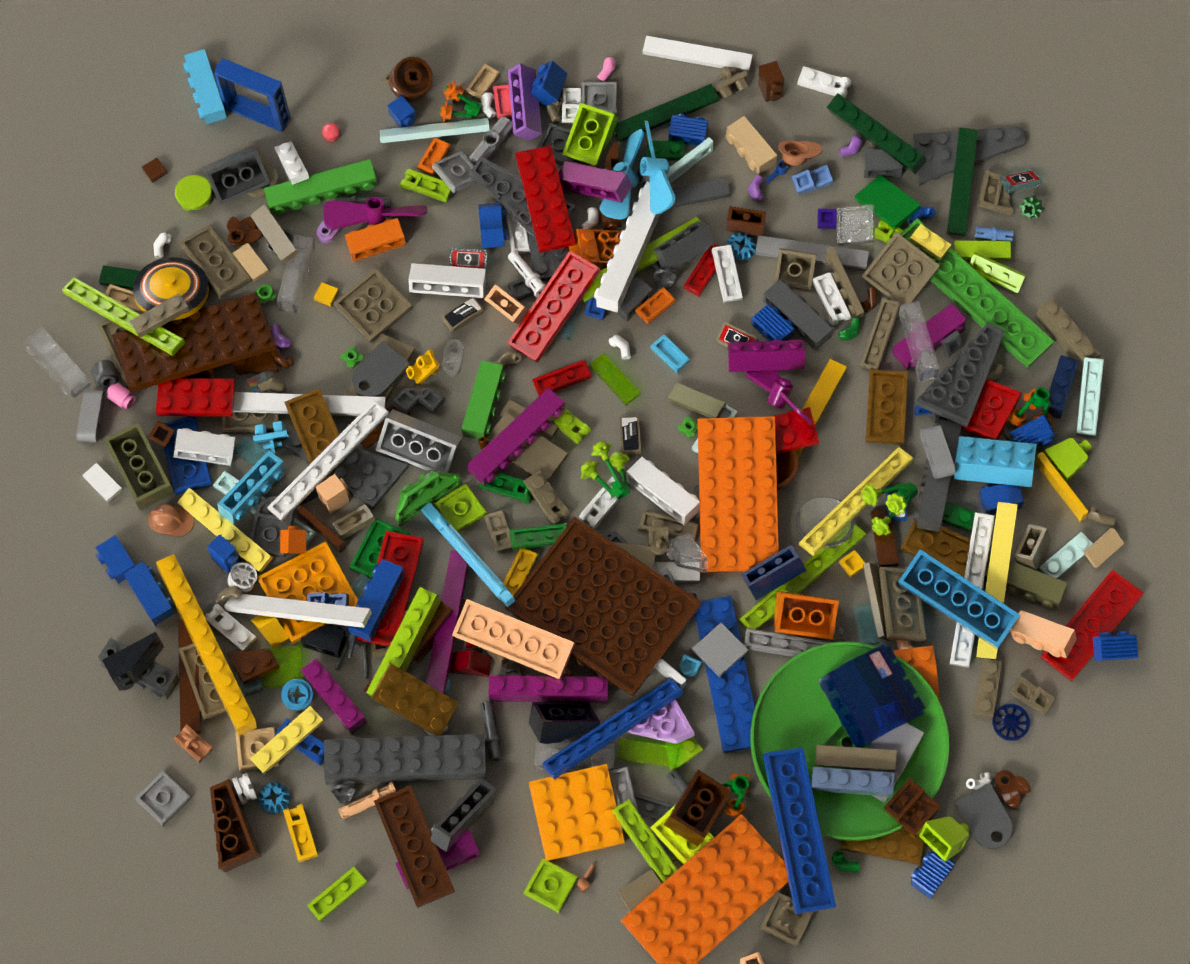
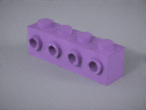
M520 63L508 70L513 133L515 136L530 141L542 134L539 100L530 94L533 87L532 84L536 79V70Z

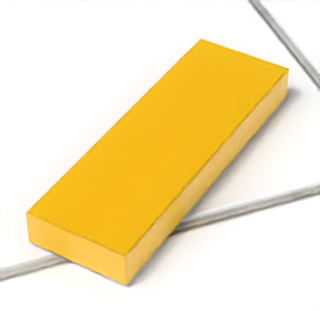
M526 548L519 549L503 582L512 596H514L530 575L539 557L538 553Z

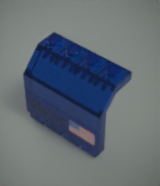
M884 644L848 661L818 681L856 748H864L886 733L924 714L923 710L926 709L919 696L914 698L913 695L917 692L911 681L903 679L907 674L900 662L894 663L893 660L897 657L890 646L885 648Z

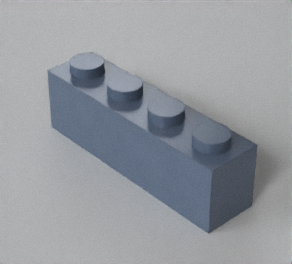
M813 767L812 791L893 797L894 773Z

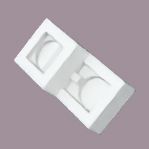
M563 88L562 123H573L581 103V88Z

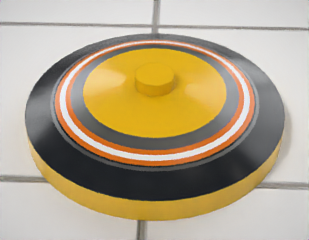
M170 257L156 260L145 266L135 278L133 294L137 306L143 313L180 294L190 311L171 320L174 321L193 315L204 305L209 294V285L205 272L197 264L187 259Z

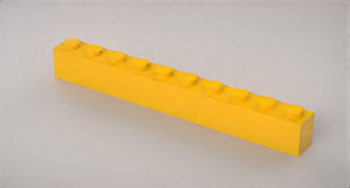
M173 554L157 561V568L238 736L256 729V720L175 555Z

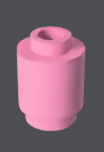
M119 383L112 384L107 390V398L121 408L130 409L136 401L134 393H130L127 388Z

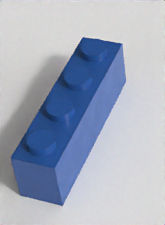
M384 559L381 560L380 564H376L372 580L366 583L365 593L356 603V607L369 608L372 614L364 628L348 626L350 634L370 642L375 636L405 576L403 567Z

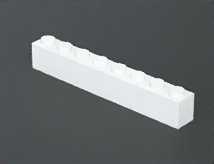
M648 181L644 188H641L639 191V200L634 202L632 208L633 214L627 218V227L621 232L620 243L615 245L614 257L608 261L607 273H603L600 288L597 287L594 298L596 299L597 307L618 313L661 215L654 214L650 210V182Z

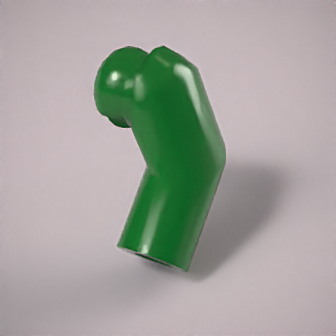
M841 851L833 853L832 863L839 871L859 872V862H848Z

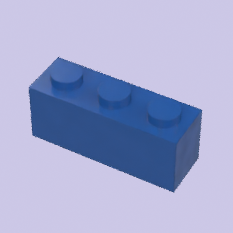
M141 562L123 573L155 626L175 614L172 609L175 606L169 596L166 598L162 593L165 589L160 581L156 582L153 577L156 574L150 565L146 567L144 562Z

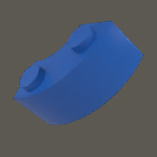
M499 202L478 204L482 248L505 246L504 241L508 240L507 229H503L502 219L505 218V208L501 207Z

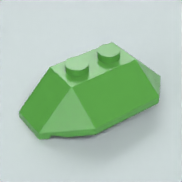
M431 471L428 474H422L415 483L406 485L399 496L396 512L397 525L399 527L421 513L422 508L428 503L434 504L462 484L460 475Z

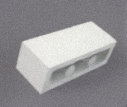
M188 428L178 429L173 457L231 466L235 437H231L228 434H211L208 431L197 432Z

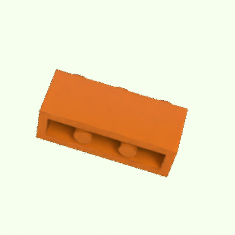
M398 218L387 219L383 223L372 224L365 229L353 230L345 235L353 262L406 245Z

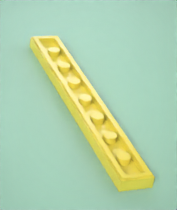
M898 447L799 542V546L814 557L868 505V503L862 500V491L866 484L873 485L875 489H885L913 462L914 458Z
M998 502L985 592L1004 604L1018 505ZM979 638L976 657L996 660L997 649Z

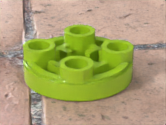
M189 175L178 182L175 188V196L177 202L184 210H198L210 205L212 188L209 181L203 176Z

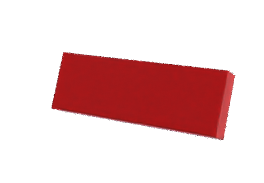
M713 244L709 250L705 251L683 285V289L700 297L716 272L712 248L719 247L716 244Z
M584 359L534 378L532 382L538 396H540L547 388L556 392L592 378V375Z

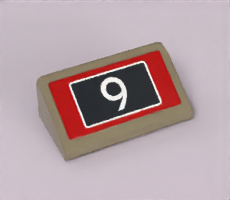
M724 322L715 342L728 348V343L753 342L758 341V337Z

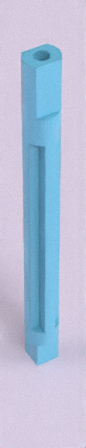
M432 503L424 506L421 510L422 513L496 597L501 599L507 607L515 602L508 588Z

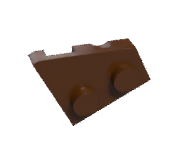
M269 352L232 363L238 375L248 373L262 374V372L266 371L279 372Z
M270 649L230 651L227 653L244 685L279 669V664Z

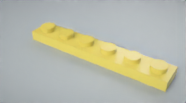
M188 488L177 502L216 536L222 534V537H225L234 547L236 546L239 555L259 572H262L273 559L270 554L239 528L221 516L214 507L191 488Z

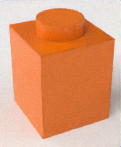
M288 526L287 530H280V553H306V530H299V526Z

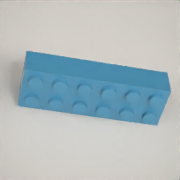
M921 549L898 581L900 586L997 650H999L1020 618V614Z

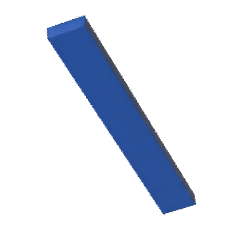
M672 678L668 679L542 763L543 768L555 780L683 695V690Z

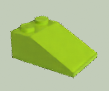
M580 103L562 155L597 167L613 135L618 117L613 113Z

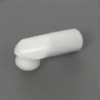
M486 92L481 96V110L489 119H493L497 114L491 107L494 95Z
M166 232L161 233L153 244L154 257L156 259L164 258L163 246L165 243L169 244L172 240V236L166 234Z

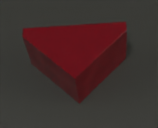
M472 649L455 652L452 654L450 673L489 677L492 658Z

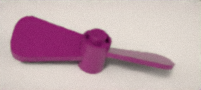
M371 197L366 200L365 204L329 200L323 207L324 224L331 230L368 222L370 225H377L385 221V216H422L427 214V207L424 205L384 209V201L379 197Z
M777 370L746 372L747 378L770 392L767 400L770 405L784 409L788 403L809 424H812L813 421L789 398L793 389L790 380L781 378Z

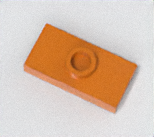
M434 137L417 165V169L434 176L436 172L432 168L433 163L446 157L451 144Z
M663 287L635 309V312L648 325L676 303V299Z

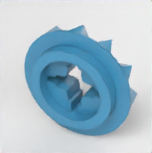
M738 232L737 234H732L726 244L731 245L734 259L741 261L750 259L756 250L753 238L749 237L747 233L741 234ZM743 241L744 247L739 251L738 244Z
M292 679L282 688V701L291 710L305 709L312 701V688L307 681ZM299 686V692L306 696L299 697L296 703L295 696L289 693L296 692Z
M270 782L263 786L258 793V803L267 813L276 814L282 812L290 801L288 789L279 782ZM272 790L276 795H279L276 798V805L271 799L268 800L271 797Z

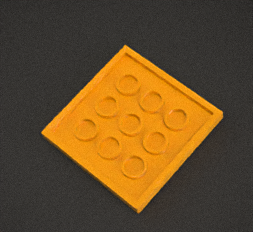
M326 541L257 577L267 597L307 601V593L326 592L327 594L347 593L349 595V606L356 607L358 601ZM278 617L292 644L300 641L302 637L326 625H330L329 623Z
M607 764L564 773L555 780L552 777L528 782L546 861L625 843L621 824L612 812L617 806Z

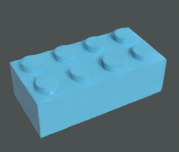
M959 436L954 479L1032 487L1037 444Z

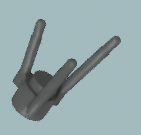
M349 632L335 669H339L348 646L350 647L348 658L352 657L354 649H359L362 646L364 677L368 678L367 642L358 641L357 636Z

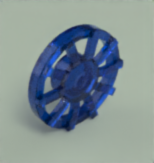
M1006 704L996 710L992 719V725L996 734L1002 739L1017 741L1028 732L1030 718L1022 707L1015 704ZM1007 708H1013L1012 714L1008 713ZM1016 709L1022 712L1018 716L1015 715ZM1004 710L1006 716H1002L999 712ZM996 716L1001 718L1003 721L996 722ZM1024 716L1026 721H1019V719ZM996 725H1003V727L998 730ZM1019 725H1026V729L1023 730ZM1005 729H1007L1006 736L1001 733ZM1016 729L1022 732V734L1018 736ZM1010 731L1013 732L1014 737H1009Z

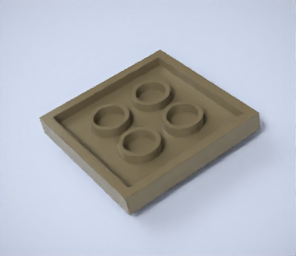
M896 232L861 277L891 300L901 302V308L907 311L941 266Z
M376 268L333 302L338 311L370 343L413 309L412 304Z

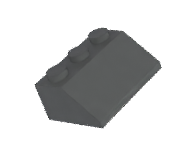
M253 145L202 167L220 205L270 184L259 154Z

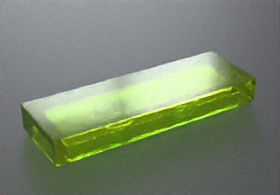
M605 353L589 364L590 368L625 406L640 396V391Z
M620 738L617 759L676 768L679 747Z

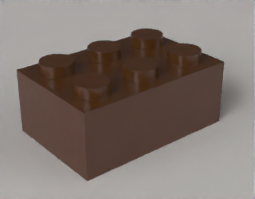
M698 769L665 821L664 826L698 847L705 839L732 791Z

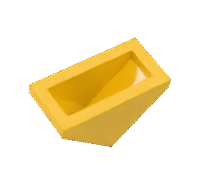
M257 615L251 620L274 650L289 640L286 631L276 617Z

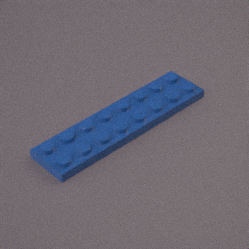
M727 596L700 601L702 606L695 614L700 641L722 623L741 642L732 597ZM744 656L720 678L705 663L723 753L751 749L750 729L755 707Z
M803 747L764 753L763 759L795 915L833 909L836 907Z

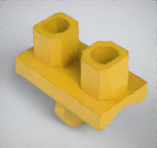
M428 350L423 356H419L416 359V363L413 366H409L406 369L409 379H415L417 385L422 384L430 375H435L439 371L440 364L434 358V351Z

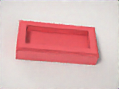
M509 84L493 86L497 120L500 117H506L511 120Z

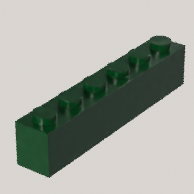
M839 93L835 95L826 107L832 115L876 147L883 149L915 175L927 161L922 153Z

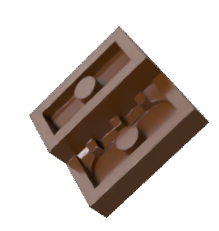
M908 779L883 809L916 838L922 831L925 822L930 821L941 809V805L925 794L923 788L911 779Z

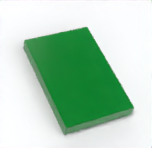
M881 175L855 195V200L894 230L921 209V204Z
M377 518L371 524L349 567L350 570L370 579L374 576L373 570L378 562L385 532L390 531L410 535L409 532Z

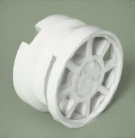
M244 562L235 564L228 576L229 587H239L238 589L242 591V594L250 592L257 580L256 569Z
M248 773L242 774L240 778H232L242 805L247 803V800L257 799Z

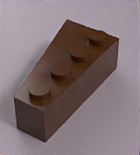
M228 779L210 787L212 812L214 813L215 822L214 831L216 832L217 840L216 850L219 859L218 869L228 872L262 857L234 783Z

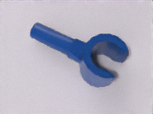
M783 160L778 162L774 173L765 180L767 183L778 175L786 174L788 165L785 168H781Z

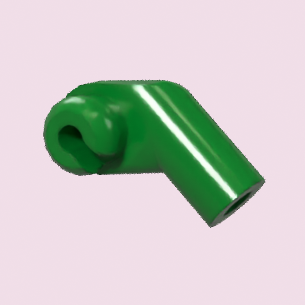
M852 318L851 326L839 331V338L845 341L856 338L859 333L861 320Z

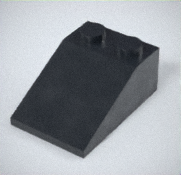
M154 632L102 660L119 691L128 690L139 681L162 651L164 645L157 633Z
M532 702L529 724L539 743L543 744L559 743L600 725V721L589 702Z

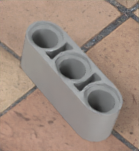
M84 390L77 427V441L98 442L105 406V391Z
M936 425L920 429L921 442L934 478L939 479L955 475L954 462L941 426Z

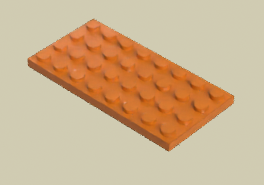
M775 416L697 419L701 573L746 572L779 552Z
M741 814L622 918L621 923L657 964H697L789 882L785 862Z

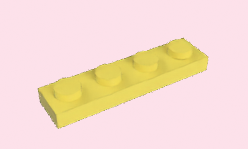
M309 706L250 758L251 761L265 774L318 728L324 720Z

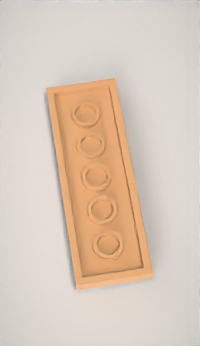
M468 599L452 634L456 638L560 680L575 646V642Z

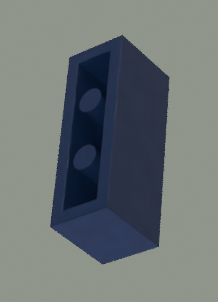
M1063 355L1059 358L1048 399L1051 402L1048 413L1058 419L1062 416L1079 360Z
M790 545L742 573L741 576L754 598L758 600L807 570L793 546Z

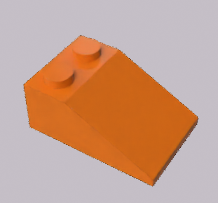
M933 645L894 650L893 654L906 661L923 676L940 702Z

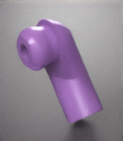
M859 135L852 136L849 146L839 148L840 156L857 154L863 143L862 138Z
M759 175L755 176L748 187L750 197L755 199L756 202H760L764 198L759 188L764 179Z
M278 324L272 325L271 330L275 344L280 348H289L291 340L281 334V326Z

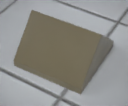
M779 248L774 284L780 279L791 287L811 290L817 254Z

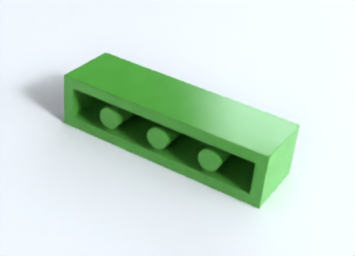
M481 360L462 425L463 436L479 439L490 434L492 428L490 423L491 417H495L497 410L495 403L501 397L502 390L500 385L501 383L504 384L506 379L503 365Z

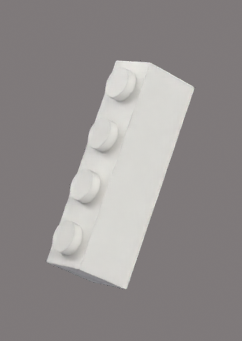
M412 263L408 279L409 292L483 298L486 286V269Z
M641 457L627 471L626 479L629 484L683 526L699 512V499L694 494L688 493L680 483H675L671 480L667 473L657 469L650 460Z

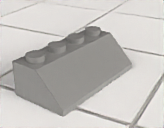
M392 409L385 418L376 451L429 472L449 473L458 454L463 437Z

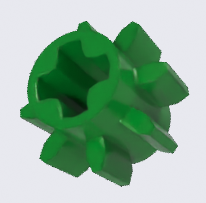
M1036 195L1031 197V199L1029 197L1023 199L1025 203L1020 205L1022 215L1028 216L1029 220L1033 216L1035 218L1041 216L1040 212L1045 209L1042 207V200L1036 199Z

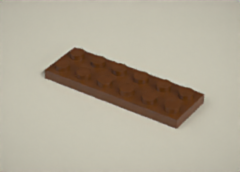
M408 786L375 800V806L417 908L454 893V887L438 849L430 841L432 835L412 787Z

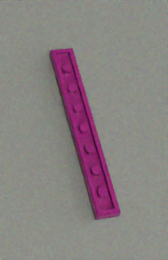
M455 550L450 552L441 599L454 611L434 636L426 684L443 694L446 691L455 637L452 634L460 616L469 567Z

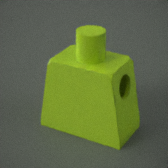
M1069 438L1047 448L1044 454L1068 483L1087 464L1089 457L1086 453L1092 449V446L1087 440L1077 444L1073 438Z
M948 816L926 821L919 837L944 861H947L964 848L969 838L970 829L966 823L959 824L952 817Z

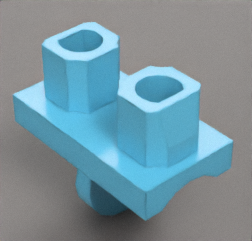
M283 421L273 422V433H267L266 424L255 425L254 442L269 441L270 443L263 444V449L271 448L272 453H276V447L283 446L282 441L275 442V440L289 437V432L286 430Z

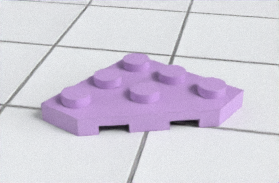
M676 700L627 731V733L675 744L695 736Z

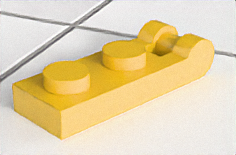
M303 804L296 805L297 808L291 810L287 808L283 812L299 862L318 857V853ZM300 816L299 820H292V817Z

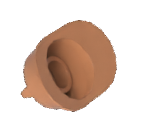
M786 140L778 145V149L782 153L783 163L792 166H801L809 158L818 156L823 151L820 144L809 141Z
M161 504L151 511L148 523L154 532L171 536H183L191 531L194 526V519L184 508Z

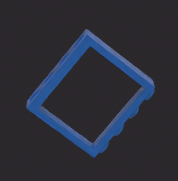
M222 58L220 63L216 64L214 75L224 108L283 132L291 116L282 82ZM234 83L266 95L270 107L237 94Z

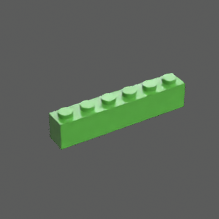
M368 159L310 175L309 179L293 185L288 181L266 187L264 192L272 215H281L289 210H299L304 206L317 205L326 200H335V197L353 195L362 190H371L378 185L371 160Z

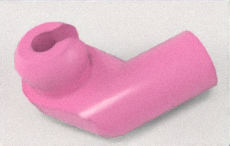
M608 57L604 60L603 70L597 76L601 81L605 82L614 71L616 66L614 58Z

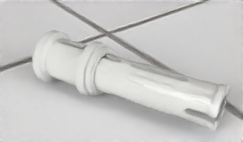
M518 251L511 252L508 255L509 261L512 262L523 276L526 286L531 288L534 296L538 298L547 284L541 281L539 274L531 270Z

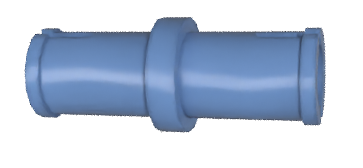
M976 226L975 238L991 239V241H1010L1011 243L1013 241V238L1010 237L1014 235L1013 230L997 229V227L986 228Z

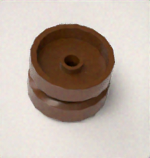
M419 57L404 58L393 67L389 74L390 89L398 98L403 96L406 101L416 100L429 90L433 74L426 61Z

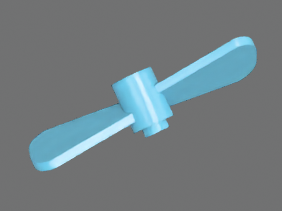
M644 120L651 157L642 158L640 173L642 176H650L651 212L661 214L673 206L676 197L666 176L670 165L666 159L655 158L649 123Z
M642 129L630 135L626 142L623 162L617 163L613 168L615 172L627 174L632 184L631 189L639 182V177L631 167L644 137ZM631 189L622 203L603 199L600 205L601 213L613 219L621 220L627 218L630 214Z

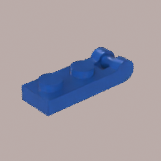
M286 718L275 735L279 734L292 721ZM312 734L295 747L296 750L310 758L317 765L321 766L323 763L324 742ZM315 747L320 749L317 754L312 752Z

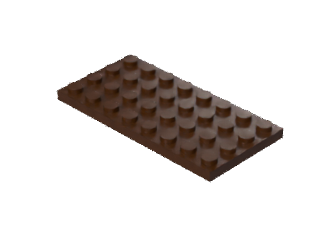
M257 292L201 308L189 317L170 321L162 325L161 327L183 338L185 344L174 356L128 330L112 334L130 393L277 350Z

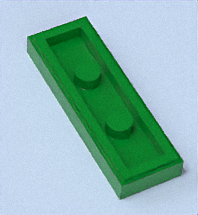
M567 523L510 529L512 550L551 546L566 529Z

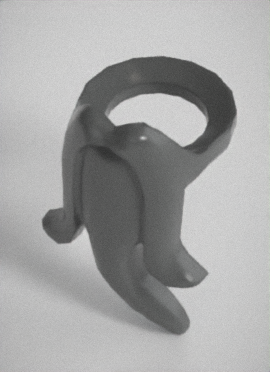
M656 263L651 264L655 268L654 280L658 288L664 287L666 290H669L676 279V272L659 268Z
M334 784L331 788V792L340 803L344 801L350 802L356 791V787L353 784Z

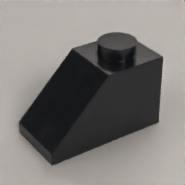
M326 625L302 637L300 642L303 648L339 658L347 635L340 626L332 625L330 627Z

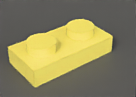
M920 224L909 240L939 261H941L952 245L922 224Z

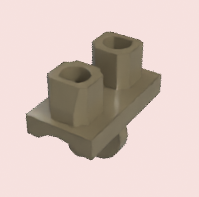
M726 66L723 67L722 74L718 75L720 81L726 80L714 87L715 92H720L722 97L726 99L734 94L730 87L731 85L735 84L739 92L748 88L749 85L746 79L748 74L746 70L732 77L736 73L735 68L729 70Z
M653 521L652 527H649V547H651V551L656 555L668 553V527H664V521Z

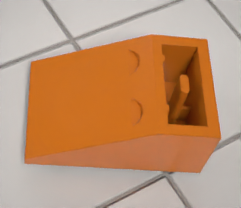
M576 229L573 232L576 245L569 247V249L603 270L607 267L609 259L614 257V248L616 244L620 243L622 231Z

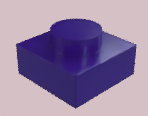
M818 209L817 229H836V209Z

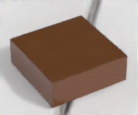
M158 158L142 166V170L152 183L168 174Z

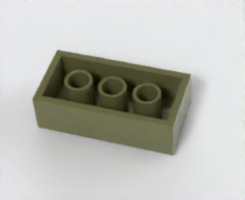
M139 422L104 439L139 510L174 494Z

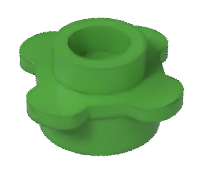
M262 285L255 290L261 304H266L267 301H274L276 299V294L272 291V285Z
M352 346L346 353L341 354V360L345 361L349 368H353L363 360V355L359 354L356 351V347Z
M689 416L685 417L684 422L678 426V431L688 438H693L698 430V422L691 420Z

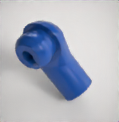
M921 207L919 211L911 216L908 221L909 224L913 223L917 218L919 220L932 218L935 215V209L933 207Z

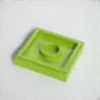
M466 483L434 503L437 510L458 533L482 519L484 515H487V511Z
M542 858L523 894L559 913L576 884L578 876Z

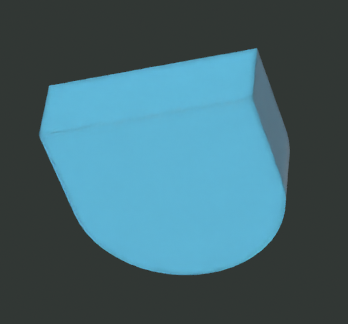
M684 654L679 664V671L684 677L692 678L697 675L702 661Z

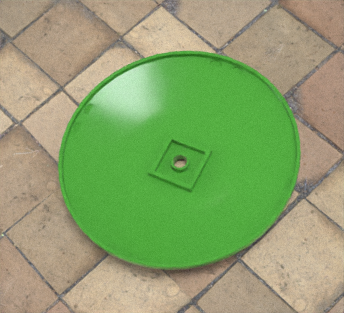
M857 642L827 643L805 650L783 664L767 682L758 698L752 716L750 729L752 759L756 773L766 793L771 798L763 759L764 753L803 747L812 788L813 767H820L815 766L816 745L843 747L842 740L849 739L852 747L869 748L880 730L873 709L893 703L897 717L900 720L924 732L922 739L893 789V796L908 779H911L925 790V794L933 799L946 773L949 757V733L943 709L931 686L906 661L889 651L869 644ZM880 651L892 672L891 675L883 679L869 656ZM891 678H893L896 684L893 681V685H890L888 681L890 680L891 683ZM897 685L900 689L899 692H894L893 686ZM902 692V695L895 697L896 694ZM904 696L906 702L900 703L899 698ZM908 702V706H906L905 708H901L902 705H905ZM910 707V708L912 709V711H913V714L911 715V710L909 709V714H910V715H909V716H906V715L904 714V710H905V713L908 714V713H907V708ZM836 768V769L857 770V769H850V768ZM812 791L822 836L845 841H861L882 837L902 828L883 809L892 797H889L886 803L871 795Z

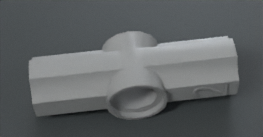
M500 117L493 128L484 134L483 140L470 155L469 160L474 165L480 156L489 160L494 153L499 151L501 143L512 131L513 123L506 117Z

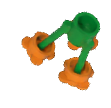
M456 81L446 85L444 89L445 99L448 100L450 98L452 102L454 100L460 102L461 99L464 100L466 103L463 110L466 113L452 111V105H447L448 101H445V106H441V109H439L440 117H443V123L445 119L450 120L451 115L463 116L469 119L471 116L477 117L482 105L465 96L466 90L462 88V84L459 86L455 85Z
M1039 387L1032 389L1030 393H1025L1023 399L1027 403L1022 409L1015 408L1008 421L1017 427H1021L1026 420L1024 412L1028 407L1031 410H1035L1037 407L1044 406V411L1035 415L1033 420L1044 414L1048 417L1054 428L1052 415L1048 413V408L1051 404L1048 400L1050 397L1049 391Z
M733 773L730 776V780L722 784L725 787L729 786L734 794H738V798L729 799L727 802L728 806L724 808V813L735 817V819L746 810V805L741 800L745 793L750 791V776L747 773L739 775Z

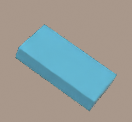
M665 334L650 346L675 373H678L690 362V358Z

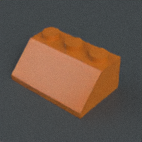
M777 591L774 608L775 632L833 640L839 601L835 598Z

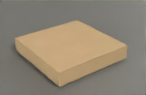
M275 726L253 729L240 736L235 732L240 772L258 769L250 758L276 736Z

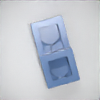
M827 165L811 172L805 170L792 176L798 194L813 191L834 183Z

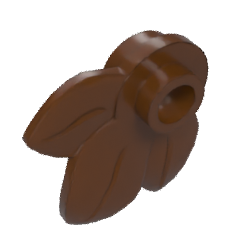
M233 216L227 223L229 231L228 241L235 247L242 246L245 243L256 242L262 236V232L255 229L256 223L251 217L239 221Z
M1002 770L995 776L993 789L999 800H1003L1008 806L1017 809L1020 803V794L1031 792L1029 783L1023 777L1014 776L1008 770ZM1002 777H1008L1009 782L1007 784H1003L1001 782Z

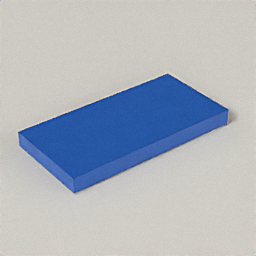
M189 416L163 423L176 431L168 446H163L175 495L185 493L188 488L197 490L212 486L207 462L173 457L178 429L188 428L199 432L196 417Z

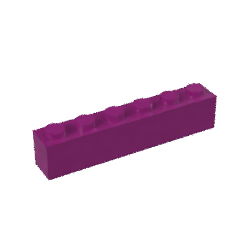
M547 388L467 464L468 472L483 486L488 482L492 483L501 470H506L515 457L522 455L525 450L524 448L528 444H533L542 431H547L552 422L564 414L565 402Z
M489 675L488 695L490 701L608 703V680L604 677L562 676L560 680L552 676Z

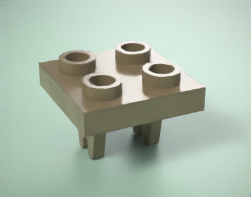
M777 892L760 930L797 947L814 912L795 915L792 898Z

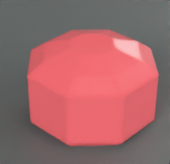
M328 123L323 127L322 135L326 141L335 142L340 138V128L335 123Z

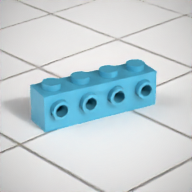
M268 450L219 501V514L233 525L238 520L241 521L250 507H254L258 503L259 498L270 491L272 484L283 477L285 473L283 460Z

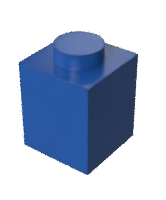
M403 96L387 105L389 115L400 128L410 126L416 120L415 110Z

